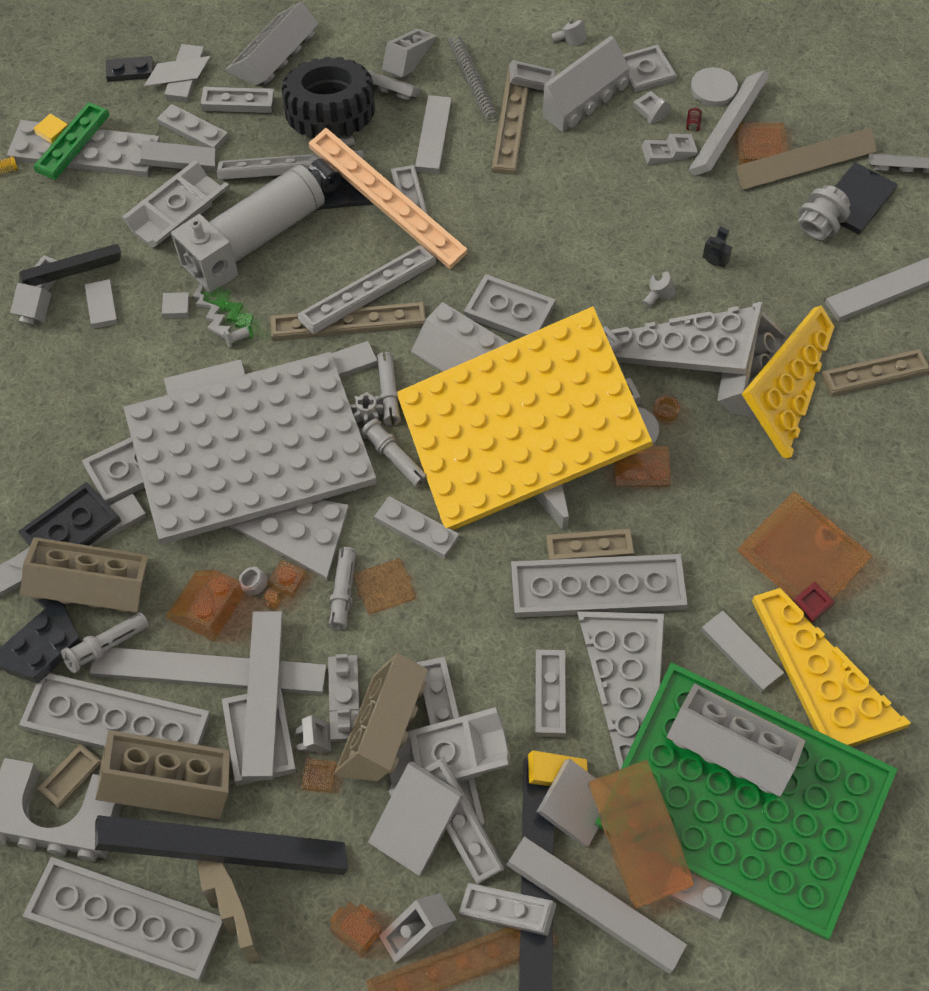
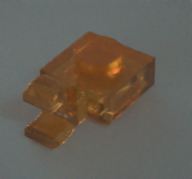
M281 559L267 581L270 588L264 596V599L267 600L265 606L276 610L285 594L293 598L307 575L306 570Z

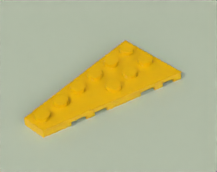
M822 305L811 310L742 393L761 426L784 458L792 457L794 449L791 446L794 438L799 436L801 429L798 425L801 416L806 415L816 384L813 379L815 373L820 372L822 366L820 358L822 352L828 348L834 325Z
M781 588L753 597L754 607L814 730L853 747L910 726L911 722L904 715L901 717L890 706L891 702L884 695L881 696L869 684V679L837 646L834 648L819 627L815 628L803 616L804 612Z

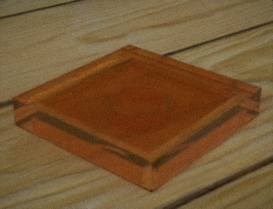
M741 122L736 129L739 164L788 151L784 123Z

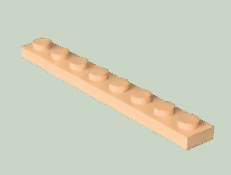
M327 128L309 142V148L314 153L331 164L341 173L344 179L449 270L467 254L465 246Z

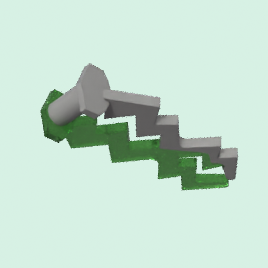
M199 284L193 299L198 300L196 307L210 308L206 316V321L212 322L208 326V331L225 338L229 349L232 348L234 342L247 337L250 340L253 339L251 324L254 316L253 314L240 313L243 303L226 302L230 290H222L223 285L211 293V297H216V300H208L210 292H202L203 286ZM220 310L230 311L226 320L237 322L235 328L241 329L229 333L231 326H221L225 315L218 314Z

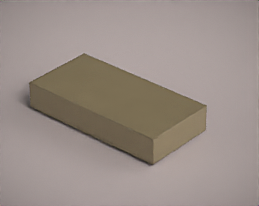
M80 743L37 790L56 807L61 809L91 778L92 774L101 767L102 761Z

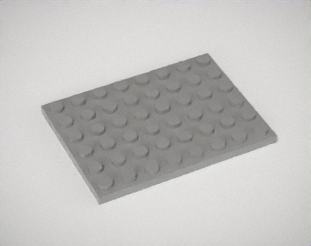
M331 352L123 407L160 545L377 484L374 470Z

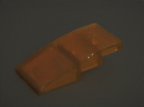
M644 760L588 781V787L600 813L599 819L611 845V853L634 908L637 909L693 887L694 883L683 850L648 761Z

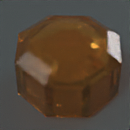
M664 395L657 398L653 413L657 420L669 423L677 420L681 405L675 397Z

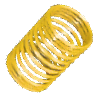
M11 156L10 159L8 157V160L6 158V161L1 159L0 169L2 170L3 168L5 174L6 171L8 173V170L10 172L9 166L10 168L11 166L13 167V171L18 170L14 156Z

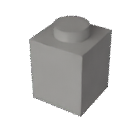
M17 283L10 313L18 316V321L25 324L34 325L35 321L44 322L52 293L40 287Z

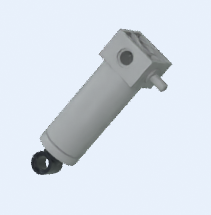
M323 158L312 162L308 169L297 164L208 222L201 214L196 215L171 232L180 264L210 294L239 275L236 267L238 261L324 204L322 190L326 193L334 191L341 182V173Z

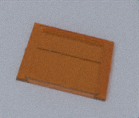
M795 491L737 549L738 553L792 599L797 597L814 581L833 599L873 557L872 554Z

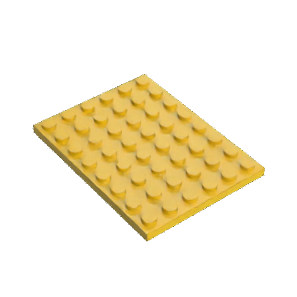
M593 306L397 392L425 474H427L426 478L445 528L451 530L458 529L653 446V442Z

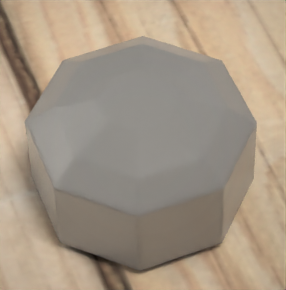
M257 566L249 567L239 575L238 586L249 596L259 595L267 587L268 577Z

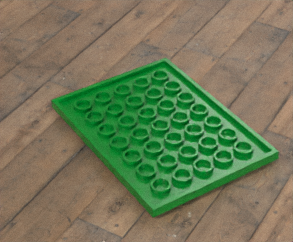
M671 662L599 813L595 826L828 941L897 768ZM694 683L806 740L797 766L780 797L774 793L764 792L755 783L745 778L734 776L728 769L718 764L709 763L701 755L689 749L680 748L672 740L666 738Z

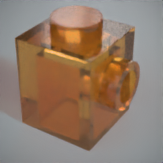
M349 902L345 908L340 907L330 920L332 935L361 958L382 932L381 925L373 919L375 917L374 913L362 904L357 907Z

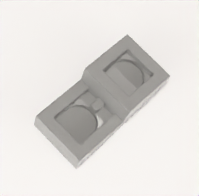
M669 134L666 141L644 140L641 146L647 165L688 159L696 156L698 153L692 134Z

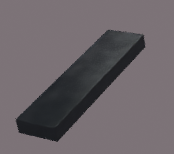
M114 244L20 271L19 283L37 286L118 262L121 258L120 247L118 244Z

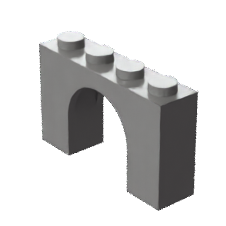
M4 758L0 769V845H6L7 841L17 842L18 847L30 851H35L38 846L48 848L47 852L57 856H65L66 852L78 854L77 857L88 862H95L96 858L106 859L108 851L95 850V821L98 815L119 817L123 804L95 800L99 775L92 774L83 805L71 821L59 827L44 828L32 823L29 815V807L40 771L34 763Z

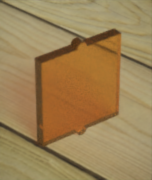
M400 558L354 573V578L359 588L358 596L362 597L368 614L416 599L409 582L411 579L410 575H406Z

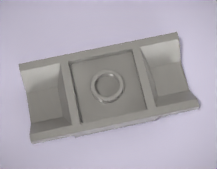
M194 160L122 217L131 232L153 248L171 235L173 230L210 208L212 201L229 189V184L225 182L219 185L208 177L199 162Z
M494 707L408 731L407 740L398 749L396 755L399 757V762L393 773L390 774L392 784L389 793L391 797L407 764L410 762L425 768L444 757L458 782L479 777L482 773L510 766L509 747L498 709Z

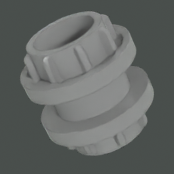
M834 186L817 188L809 196L810 203H804L800 208L798 222L801 229L814 239L825 240L826 237H833L840 229L839 223L845 222L850 215L849 207L851 204L849 198L843 191Z

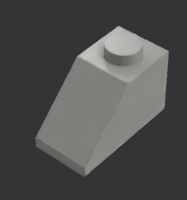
M441 893L415 900L379 937L393 961L397 963L442 935L457 919Z

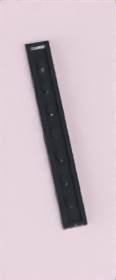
M524 758L522 839L526 837L553 855L554 825L536 812L550 786L529 783L528 758ZM521 875L520 894L553 901L552 895ZM553 919L548 936L520 930L518 991H552Z
M98 815L95 821V850L339 875H344L348 870L345 842Z

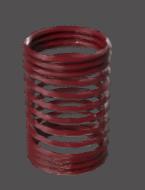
M694 107L688 110L686 123L688 131L690 128L689 124L691 123L698 125L696 132L700 130L702 111L699 108Z

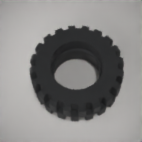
M343 57L311 59L310 62H302L298 67L292 68L283 80L281 90L286 120L294 130L301 135L306 134L308 138L314 139L325 128L339 139L341 136L348 137L353 135L355 131H361L364 125L367 126L374 116L375 101L371 74L363 65L357 64L354 60H344Z

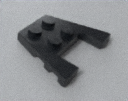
M33 599L44 610L0 647V669L5 670L7 674L38 684L64 661L61 655L62 649L66 647L70 649L82 642L64 604L58 600Z

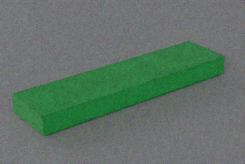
M88 102L33 166L35 172L56 180L110 116L108 109Z

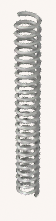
M455 36L452 40L449 37L450 46L485 121L490 122L487 119L494 118L497 112L463 43L464 41L460 36ZM489 113H490L491 115H492L493 113H495L494 116H492V117H487V115H488Z

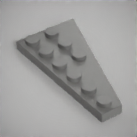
M758 302L753 303V307L738 309V306L728 308V311L713 314L709 311L669 319V322L662 324L650 322L645 323V327L635 329L624 327L610 330L622 343V349L614 353L618 363L747 375L763 311V304Z
M318 500L229 525L228 527L245 534L251 540L281 556H285L302 568L308 569L328 581L349 511V505Z
M577 611L618 766L621 769L661 684L665 617L664 614Z

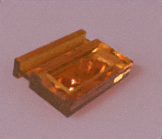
M651 446L614 462L615 487H670L669 446Z

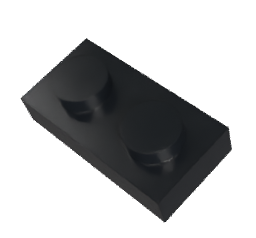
M152 56L106 60L107 82L148 79L154 70Z

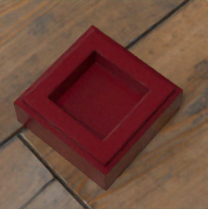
M815 581L793 599V602L812 623L835 604V601Z

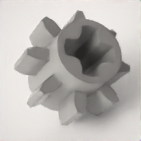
M368 392L359 397L355 396V404L350 405L356 423L360 421L366 425L372 419H379L378 415L383 414V405L380 404L379 396L374 397Z

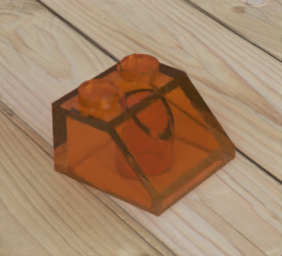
M217 570L195 571L165 618L214 642L244 597L241 583Z

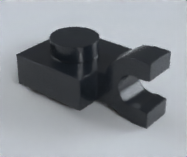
M720 226L716 237L710 236L706 241L702 258L706 259L710 264L725 268L729 263L732 246L726 244L729 230Z

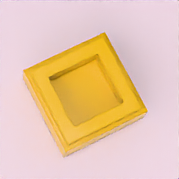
M49 114L34 127L35 134L53 144L68 124Z

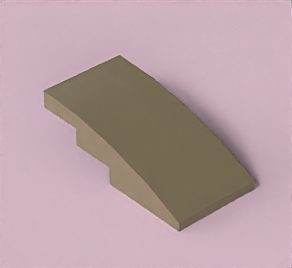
M197 860L202 892L211 908L218 906L221 921L228 934H237L240 950L247 963L259 961L260 956L251 923L225 867L219 862Z

